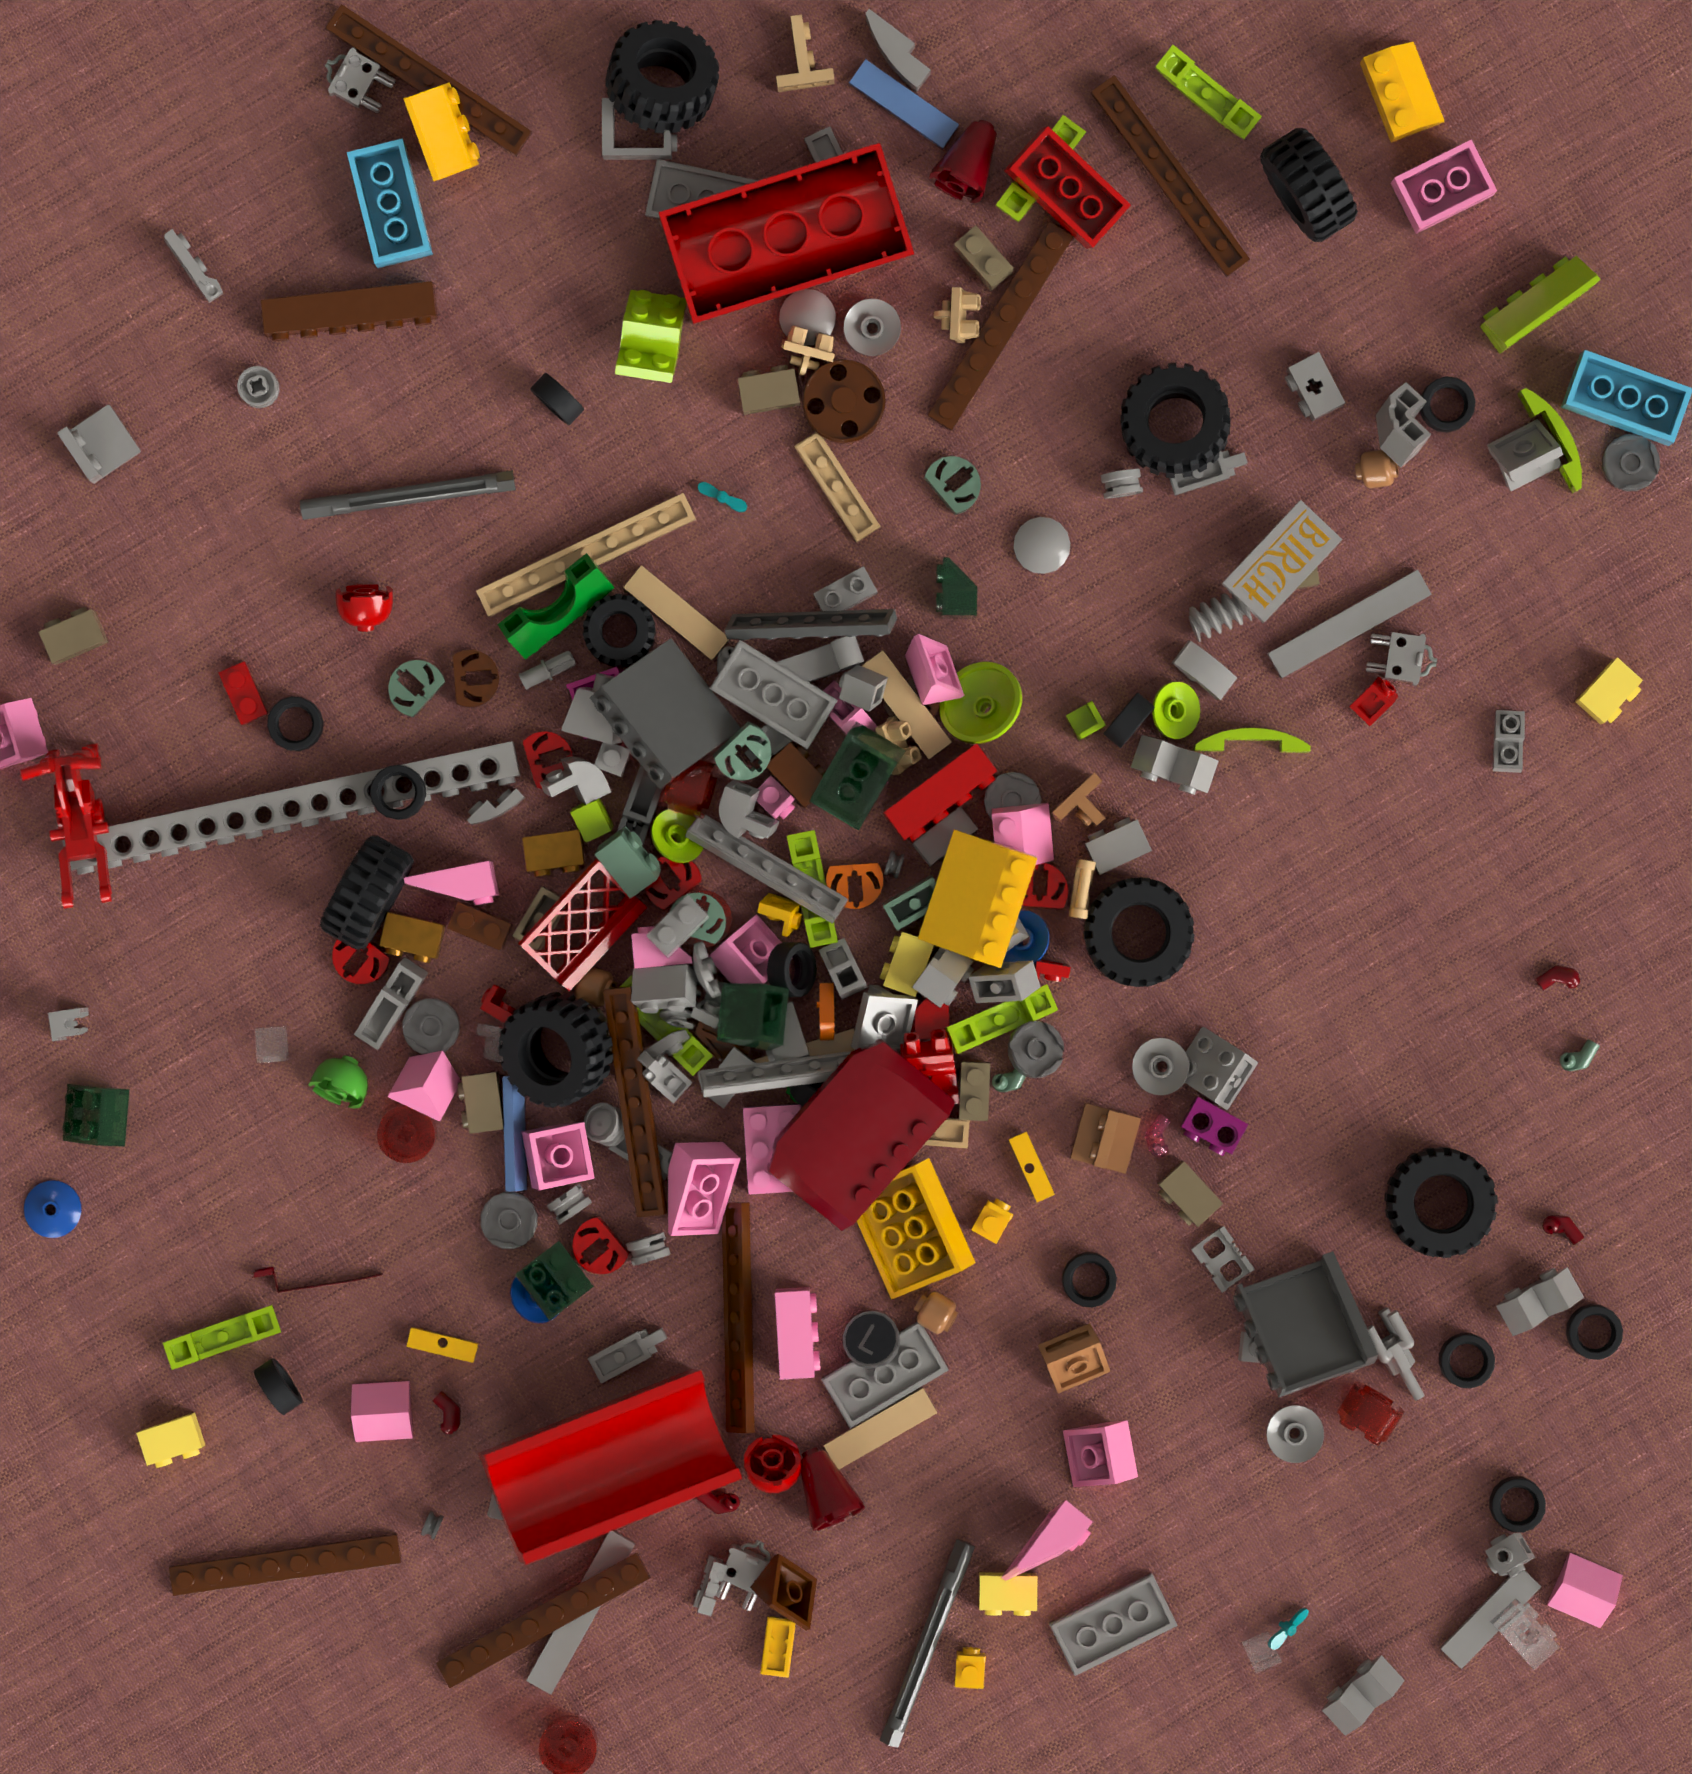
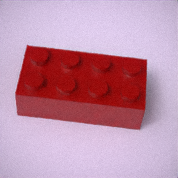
M1049 126L1041 128L1004 169L1020 187L1034 197L1035 201L1086 249L1093 248L1131 206L1125 198Z
M976 743L886 810L884 815L903 841L909 838L913 842L926 832L924 826L932 821L936 825L949 815L947 809L952 805L956 804L959 808L973 797L970 792L976 787H979L982 791L996 779L993 775L997 770Z

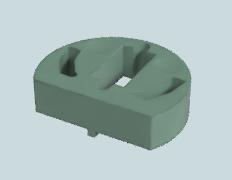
M947 456L938 459L928 468L924 476L926 482L954 515L963 513L971 508L979 496L981 488L979 474L969 461L961 457ZM944 462L946 466L941 472L940 480L935 477L936 470ZM962 468L965 471L972 469L969 475L971 479L954 493L952 490L944 491V488L947 486L945 482ZM969 496H972L974 498L968 502L957 503L955 500L965 499Z
M411 660L401 664L391 675L388 685L389 697L397 710L409 717H415L446 681L440 670L431 663L423 660ZM426 665L433 672L435 681L430 684L429 675L424 669ZM399 670L403 672L408 670L425 686L422 689L425 692L424 696L420 694L414 696L398 681L400 676L397 672ZM399 697L404 701L414 702L411 707L402 706L394 700Z
M747 722L713 754V758L721 772L729 778L749 780L760 775L768 766L771 758L770 741L760 727ZM748 736H760L764 739V741L761 743L757 739L750 738ZM740 745L743 747L746 745L760 759L758 761L760 768L756 769L753 766L750 769L735 754L738 752L735 746ZM729 756L730 765L734 769L731 773L726 769L725 758Z
M687 894L695 902L697 899L701 900L702 896L705 895L707 897L706 902L710 903L707 911L709 919L691 937L716 944L722 937L726 927V917L722 906L716 899L707 894ZM684 895V896H682L681 898H679V899L673 904L672 908L670 909V912H671V911L676 907V905H678L687 895ZM718 918L724 919L720 928L713 934L706 932L716 924Z

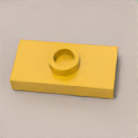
M774 1616L767 1617L760 1674L789 1678L796 1625L789 1619Z

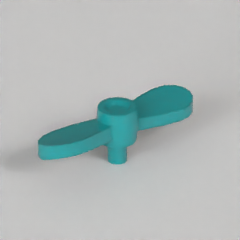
M707 482L698 484V490L703 495L716 498L719 503H726L737 512H745L747 510V504L742 499L729 496L727 492L719 491Z
M1302 1608L1289 1622L1280 1621L1279 1626L1281 1630L1269 1639L1268 1647L1273 1650L1281 1647L1288 1635L1293 1636L1296 1633L1297 1626L1306 1619L1309 1610Z

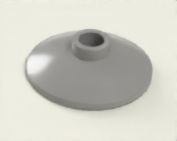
M865 299L856 303L848 311L844 320V335L847 342L855 351L867 356H878L888 352L897 343L901 332L900 318L896 310L890 304L880 299ZM875 324L878 330L876 333L871 334L867 331V326Z
M1155 1038L1145 1042L1135 1053L1132 1063L1133 1075L1138 1085L1146 1092L1154 1095H1168L1180 1089L1187 1080L1190 1067L1185 1050L1178 1043L1167 1038ZM1161 1061L1167 1063L1168 1067L1165 1072H1160L1158 1069V1064Z
M1299 1405L1286 1406L1278 1410L1271 1417L1266 1431L1267 1442L1272 1452L1280 1459L1290 1463H1301L1314 1457L1320 1450L1324 1440V1428L1319 1417L1309 1408ZM1292 1428L1299 1429L1300 1434L1297 1438L1289 1436V1431Z

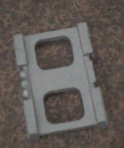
M1221 1226L1191 1248L1200 1263L1204 1262L1206 1268L1213 1274L1212 1279L1222 1293L1245 1275L1255 1270L1246 1256H1243L1239 1248L1235 1247L1236 1244L1232 1243L1234 1239L1224 1226ZM1213 1237H1219L1225 1246V1250L1216 1257L1210 1258L1203 1246ZM1235 1260L1242 1272L1233 1280L1227 1281L1221 1274L1220 1268L1229 1261Z
M708 1556L704 1568L706 1574L703 1575V1584L700 1585L701 1590H697L692 1605L698 1608L697 1613L708 1616L712 1615L716 1602L714 1595L716 1596L718 1583L723 1581L727 1565L723 1564V1559Z

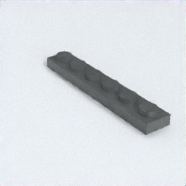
M895 609L733 614L725 628L727 639H739L741 641L754 638L773 640L787 637L800 639L803 637H856L858 635L884 636L891 633L897 616Z

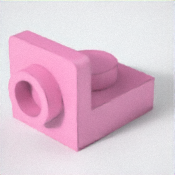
M772 776L758 788L760 791L757 802L775 820L779 816L784 820L794 810L795 806L792 803L796 799Z

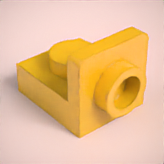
M768 893L759 902V914L766 915L768 919L773 921H784L782 936L788 937L794 930H798L802 921V914L799 913L800 904L791 899Z
M997 1198L994 1202L987 1200L971 1230L997 1244L1008 1222L1013 1217V1213L1009 1212L1011 1206Z
M963 1647V1652H956L955 1687L984 1689L986 1654L980 1653V1648Z

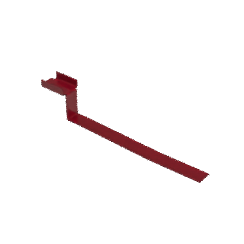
M273 1267L255 1270V1272H253L254 1276H252V1278L274 1274L277 1292L280 1293L305 1288L347 1283L382 1276L383 1273L350 1280L296 1287L284 1290H279L276 1273L274 1272Z

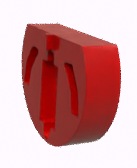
M537 732L528 736L523 741L535 785L539 789H542L540 782L543 781L542 774L547 775L558 769L565 770L562 762L543 768L542 764L536 765V761L540 759L539 755L563 748L564 751L571 752L566 757H574L567 741L552 732ZM547 734L548 739L543 741L534 751L533 745L536 741Z
M664 856L657 859L663 865L667 863L681 882L678 884L680 886L679 891L675 888L670 890L663 879L658 876L656 881L645 888L653 904L663 910H667L679 898L686 895L703 881L701 871L693 861L688 862L691 867L692 878L687 881V869L684 863L671 861ZM654 888L657 892L666 894L668 897L664 900L657 898L649 890Z
M1047 863L1035 865L1025 894L1027 898H1024L1021 907L1062 910L1068 898V884L1061 871ZM1039 865L1043 866V871H1047L1046 896H1042L1041 901L1037 900V895H1032L1034 871H1038ZM1059 884H1064L1060 897L1057 900H1052L1051 897L1058 890Z
M338 939L336 940L332 951V960L336 971L345 980L355 984H368L378 980L387 971L391 958L370 942L367 945L368 952L366 953L369 956L354 976L349 974L348 977H345L344 973L347 970L344 969V966L357 950L349 945L345 946L342 950H338L337 947L343 942ZM375 958L380 960L379 971L374 978L371 975L375 969Z
M600 1216L586 1220L577 1229L573 1238V1253L577 1262L591 1273L608 1274L616 1271L624 1264L630 1253ZM596 1227L599 1231L588 1232L583 1236L580 1234V1231L585 1228ZM601 1238L602 1241L606 1238L609 1239L608 1249L592 1263L588 1260L586 1262L581 1261V1258L584 1257L582 1252L597 1239ZM615 1250L618 1253V1258L614 1267L610 1269L608 1264L612 1260Z

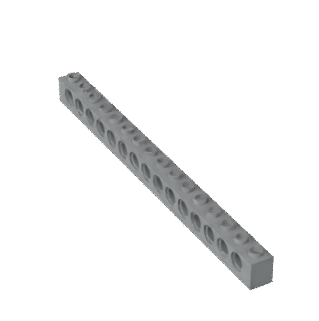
M513 741L402 764V766L412 768L423 779L426 788L425 802L431 801V795L442 793L443 798L459 795V789L470 787L471 792L487 789V783L498 781L499 786L516 783L515 777L521 776ZM488 759L494 760L497 764L496 772L490 776L484 775L481 769L483 762ZM464 765L468 768L469 775L466 780L459 782L454 778L453 772L457 766ZM383 769L109 826V833L98 834L97 842L107 850L108 868L110 869L123 866L122 860L133 858V862L138 863L151 860L150 854L161 852L162 857L179 854L178 848L189 846L190 851L207 848L206 843L217 840L218 845L235 842V836L245 835L246 839L263 836L262 831L273 829L274 833L291 830L290 825L301 823L302 827L318 825V819L330 817L331 822L346 819V813L358 811V816L374 813L375 806L371 801L369 790L372 780ZM436 771L439 773L441 781L438 786L429 787L426 784L425 778L429 772ZM392 776L383 784L384 795L382 799L390 808L402 807V801L414 799L415 797L414 785H412V789L408 793H401L398 790V781L405 776ZM347 789H352L356 793V800L351 805H345L341 799L342 793ZM319 795H324L328 800V806L323 811H317L313 805L314 799ZM290 801H296L300 806V811L295 817H289L285 811V807ZM262 807H268L272 812V817L267 823H261L257 817V813ZM234 813H240L244 819L243 825L238 829H233L229 823V819ZM206 819H212L215 822V830L210 835H205L201 829V825ZM182 824L187 829V836L184 840L178 841L174 838L173 831L176 826ZM154 830L159 835V842L157 845L150 847L146 844L145 837L149 831ZM126 836L131 841V847L127 852L122 853L118 850L117 842L121 837ZM97 859L71 861V871L77 870V875L94 872V866H97Z

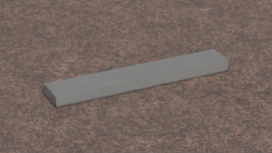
M1416 570L1267 655L1282 679L1432 594L1420 572Z
M700 812L686 832L685 837L832 924L848 901V898L743 836L737 838L731 835L721 823Z
M851 1051L698 1071V1079L703 1097L820 1083L828 1079Z
M614 1530L610 1531L581 1583L626 1559L631 1553L635 1542ZM600 1606L552 1633L529 1674L527 1682L550 1695L552 1694Z

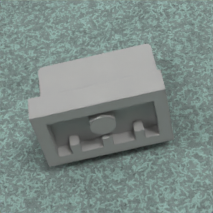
M106 405L74 428L70 429L66 426L57 432L88 480L94 484L141 452L110 405Z
M1202 1027L1186 1051L1190 1067L1185 1083L1225 1110H1228L1258 1062L1218 1035Z

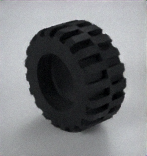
M654 20L652 24L643 22L637 24L636 29L632 27L625 31L624 35L619 37L615 43L605 78V86L608 88L607 95L609 100L614 102L613 107L619 114L624 113V119L631 124L635 122L639 124V128L646 131L647 128L654 129V133H664V130H669L670 133L680 132L681 127L689 129L695 125V122L701 121L710 109L719 80V63L714 58L715 52L712 47L705 45L706 40L700 34L696 36L693 34V29L687 26L685 28L677 26V22L670 21L669 24H666L662 20ZM649 66L665 67L677 73L685 84L675 88L661 87L648 81L641 74L640 69Z
M1295 128L1263 149L1260 161L1270 185H1272L1275 194L1282 202L1285 210L1290 214L1292 220L1310 240L1322 242L1355 220L1358 211L1352 193L1349 191L1344 178H1342L1331 157L1305 128Z
M1168 363V368L1161 369L1160 365L1151 368V374H1141L1137 378L1138 383L1136 385L1131 384L1127 390V398L1123 399L1121 406V430L1123 441L1126 443L1129 454L1136 457V462L1142 468L1145 466L1149 467L1150 473L1157 476L1160 472L1166 473V478H1175V474H1183V478L1192 476V471L1198 470L1199 473L1206 470L1207 464L1210 461L1215 463L1219 458V452L1225 449L1228 442L1227 437L1230 434V408L1228 407V399L1225 392L1220 390V384L1216 379H1209L1208 372L1200 369L1199 372L1194 371L1193 365L1186 363L1184 368H1177L1176 363ZM1171 398L1186 399L1194 403L1202 413L1203 423L1201 430L1195 437L1182 443H1167L1158 439L1152 434L1148 424L1150 412L1157 404Z
M369 836L352 859L330 898L320 921L322 930L356 950L366 948L384 922L387 912L390 911L405 883L404 878L408 877L414 863L411 854L379 836Z
M1143 877L1121 880L1104 889L1090 905L1088 917L1084 921L1085 928L1083 933L1086 950L1096 968L1109 979L1119 984L1134 987H1147L1164 982L1183 967L1186 959L1189 958L1195 937L1193 917L1190 915L1187 903L1179 896L1180 894L1161 881ZM1134 905H1144L1154 909L1162 917L1166 928V937L1161 949L1153 956L1140 960L1123 955L1115 946L1112 938L1114 920L1121 911Z
M552 992L524 1004L507 1018L504 1023L505 1029L501 1030L499 1039L503 1044L499 1046V1056H503V1062H501L503 1071L507 1070L510 1076L507 1079L511 1085L515 1084L519 1088L517 1090L518 1093L523 1097L528 1095L530 1101L537 1105L543 1103L545 1107L550 1108L568 1106L599 1088L603 1084V1079L608 1076L611 1070L608 1064L613 1062V1052L610 1051L609 1047L613 1046L611 1036L608 1037L606 1033L608 1027L605 1021L601 1022L598 1017L600 1014L595 1008L590 1009L588 1007L589 1003L582 998L575 1000L576 996L573 994L564 993L561 995L559 992ZM543 1027L554 1030L567 1043L571 1053L569 1072L557 1069L545 1057L541 1046Z
M1447 1147L1422 1149L1418 1153L1409 1155L1408 1159L1403 1163L1400 1162L1395 1168L1394 1175L1390 1176L1387 1184L1389 1186L1384 1196V1201H1386V1217L1391 1223L1390 1227L1393 1232L1397 1234L1400 1240L1417 1252L1441 1258H1451L1453 1255L1460 1256L1467 1253L1468 1249L1477 1247L1484 1235L1487 1236L1491 1231L1490 1225L1497 1215L1495 1205L1498 1204V1197L1494 1192L1495 1184L1492 1178L1488 1176V1171L1485 1167L1479 1164L1472 1156ZM1437 1175H1446L1456 1179L1465 1189L1468 1200L1464 1217L1456 1225L1447 1229L1428 1227L1419 1219L1414 1208V1197L1418 1187L1426 1179Z

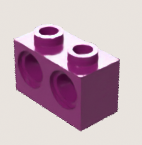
M1196 1096L1180 1127L1185 1129L1183 1135L1196 1142H1199L1200 1138L1211 1143L1208 1147L1210 1150L1224 1156L1225 1152L1233 1154L1249 1124ZM1197 1113H1204L1208 1118L1207 1125L1202 1129H1196L1192 1124V1119ZM1222 1127H1230L1233 1132L1232 1139L1227 1143L1220 1142L1217 1136L1218 1131Z

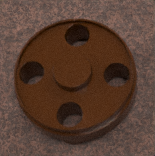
M835 360L818 368L808 379L802 398L803 412L809 426L825 440L839 444H853L868 437L880 424L885 411L884 388L877 375L864 364L853 360ZM835 367H842L846 370L847 375L843 380L836 381L830 375L831 370ZM867 390H877L880 394V399L876 403L867 402L864 398ZM811 401H821L824 405V410L820 414L810 413L808 405ZM846 423H853L857 426L858 432L853 437H847L841 431L842 426Z

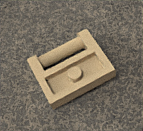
M1077 860L1068 917L1083 919L1088 917L1089 885L1092 884L1096 865L1094 861Z

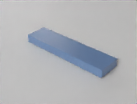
M866 59L849 82L852 87L941 149L945 147L959 127V124Z
M503 1076L506 1192L527 1190V1163L522 1138V1131H526L525 1097L517 1092L519 1088L515 1084L511 1085L507 1079L510 1076Z

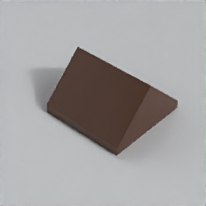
M776 1554L750 1588L767 1606L804 1630H810L817 1578L782 1555Z

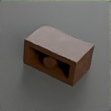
M790 742L769 762L766 768L806 808L830 785L826 781L830 776L819 764L813 767L809 763L807 758L810 754L800 744L794 747Z
M458 902L447 929L502 951L513 924Z

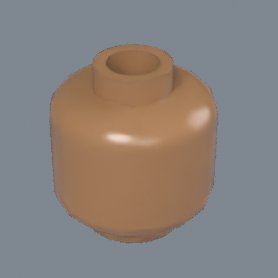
M1382 449L1364 452L1361 455L1360 463L1355 464L1357 480H1363L1364 485L1369 489L1390 486L1393 484L1394 479L1399 477L1398 464Z
M592 967L573 989H575L577 999L582 998L590 1005L601 1007L605 1005L603 990L617 988V982L614 981L613 975L609 971Z
M936 1291L930 1293L928 1297L922 1295L914 1308L918 1312L917 1323L935 1334H940L943 1331L948 1332L959 1312L955 1311L956 1303Z

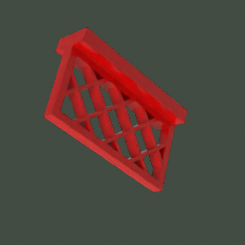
M595 859L518 944L560 986L570 992L647 907L635 896L630 899L602 863ZM599 869L604 874V884L602 887H590L591 877ZM610 881H611L615 886H609ZM609 891H621L625 895L618 905L609 906ZM603 892V906L590 907V893ZM584 893V908H571V898L575 894ZM603 911V921L598 926L590 927V912ZM584 913V927L570 928L571 914ZM565 914L564 929L551 930V920L556 915ZM571 933H583V943L579 947L570 948ZM564 934V948L551 949V935ZM536 936H545V950L534 951L529 944ZM564 954V963L557 971L553 970L550 967L551 955ZM541 955H545V961L540 957Z

